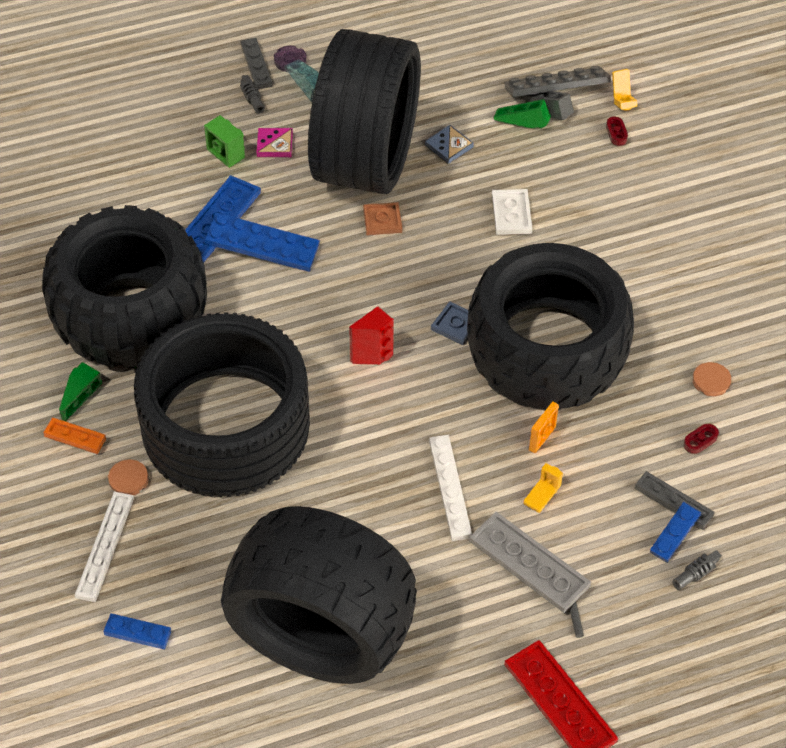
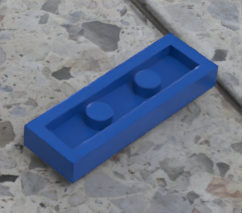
M683 502L651 547L650 553L668 563L701 516V512Z
M110 613L103 632L105 636L165 650L172 631L171 627Z

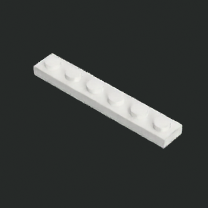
M449 435L429 437L451 540L469 539L472 531Z

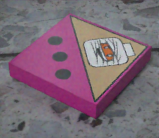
M258 128L257 157H292L293 128Z

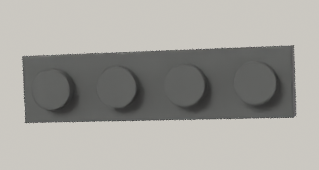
M257 38L241 40V48L256 87L258 89L272 87V81Z
M647 471L635 484L636 490L674 513L677 512L683 502L700 511L701 516L694 525L702 530L714 517V511Z

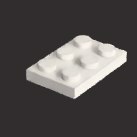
M492 190L496 235L532 234L528 190Z

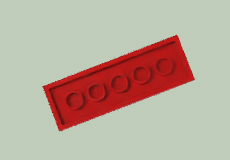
M540 640L505 660L504 665L569 748H609L618 742L619 738Z

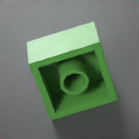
M219 115L204 125L207 150L227 167L230 168L245 158L244 134L239 128L237 129L228 119Z

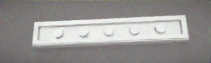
M119 492L113 493L75 592V598L96 602L132 506L133 495Z

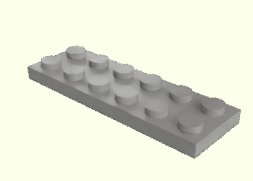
M495 512L469 537V542L563 613L591 586L590 580L498 512Z

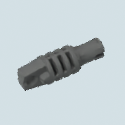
M242 75L240 88L247 102L252 104L256 113H262L265 107L261 101V94L248 75Z
M717 550L708 556L704 553L687 565L682 574L673 579V586L677 590H681L689 583L699 581L717 567L715 563L720 560L722 555Z

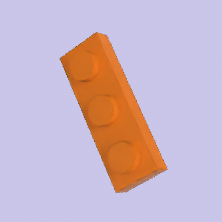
M53 417L43 432L44 437L96 454L99 453L106 441L105 434Z

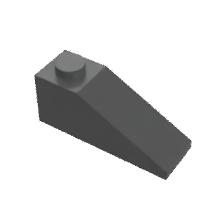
M550 91L523 96V99L527 102L544 99L551 115L550 118L565 120L574 113L569 93Z

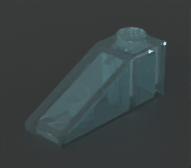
M299 59L285 65L287 72L312 102L319 74L318 71Z

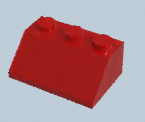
M377 306L349 326L350 362L352 364L380 365L382 362L389 360L393 355L394 319Z

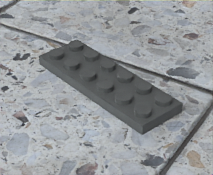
M591 66L590 69L576 68L571 72L562 70L558 71L557 74L543 73L542 76L537 77L529 75L524 79L511 78L509 81H504L505 89L513 97L610 83L611 75L600 66Z

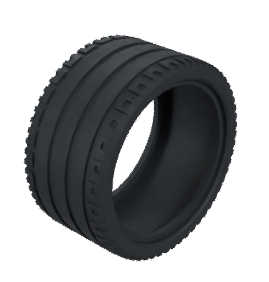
M340 29L335 34L322 60L310 112L308 162L314 180L368 192H377L379 194H389L395 187L407 158L417 113L421 79V58L416 42L351 29Z
M219 312L213 315L209 313L206 316L199 315L197 318L192 317L188 321H182L181 324H175L173 328H168L167 332L161 333L160 337L156 338L154 343L149 345V349L145 350L144 356H141L140 362L137 365L134 377V400L144 448L158 472L163 474L164 478H169L172 484L176 483L179 488L183 487L186 491L191 490L192 493H200L203 496L207 494L209 497L214 495L218 497L226 495L231 497V495L240 496L242 493L249 494L250 491L255 492L259 488L263 489L265 485H271L274 480H279L281 475L284 476L287 470L292 468V464H296L297 459L300 458L302 451H304L310 427L306 367L298 347L294 345L291 339L289 340L287 334H283V331L277 329L275 325H270L267 321L263 322L260 318L255 319L254 316L248 317L246 314L237 315V313L228 314V312H224V314ZM218 375H241L256 379L272 388L282 399L274 412L264 421L248 430L230 435L195 433L177 425L165 414L171 402L182 390L197 381Z

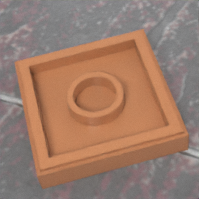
M399 202L363 205L366 235L402 233Z

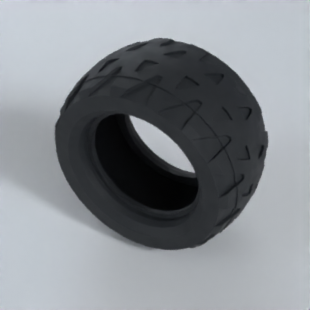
M538 243L514 249L505 253L493 265L490 264L474 290L468 309V344L478 372L483 374L488 381V385L498 394H502L519 405L546 410L552 401L559 404L558 410L573 406L577 407L590 402L599 393H604L612 385L626 363L634 333V316L630 294H628L624 280L619 273L613 270L605 260L587 250L560 243ZM540 307L556 308L581 318L590 327L592 333L582 341L573 344L545 345L520 336L511 328L508 321L517 313L528 309Z
M302 506L283 507L270 511L266 516L261 517L241 540L227 568L221 596V606L228 624L236 634L253 649L270 660L311 678L333 683L355 684L373 679L376 674L382 673L401 648L412 623L415 610L416 579L404 556L386 539L366 526L342 515L322 509Z

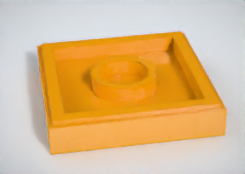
M553 401L531 428L529 451L534 454L556 428L559 404Z

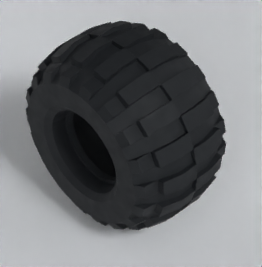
M125 205L124 208L113 209V206L101 208L99 213L93 215L88 213L80 217L76 225H69L57 237L53 247H50L46 255L45 267H43L42 291L49 319L60 338L66 345L70 344L76 354L91 361L96 359L97 363L114 367L116 363L123 364L126 368L137 367L141 356H144L145 350L149 349V345L154 343V340L159 338L161 333L167 332L168 328H173L177 323L181 324L184 320L188 321L192 317L197 318L199 315H203L207 299L205 265L192 236L188 237L185 228L178 222L150 208L144 211L132 205ZM133 285L148 288L127 296H105L112 290L124 286Z

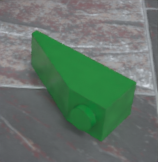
M543 99L497 108L493 118L496 121L532 129L547 126L551 115Z
M83 362L78 367H75L69 375L60 404L61 419L65 422L102 385L100 372Z

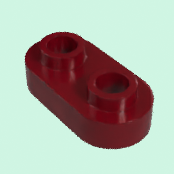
M616 116L608 118L606 129L611 143L617 146L626 144L628 133L623 120Z
M703 424L685 437L683 444L685 450L692 454L703 451L717 441L719 430L713 424Z

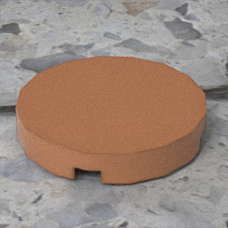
M714 362L703 363L696 367L693 373V384L698 391L704 392V395L720 396L729 389L731 374L721 364Z
M131 459L116 463L110 469L108 475L111 489L129 495L140 493V490L145 489L149 480L146 467L141 462Z

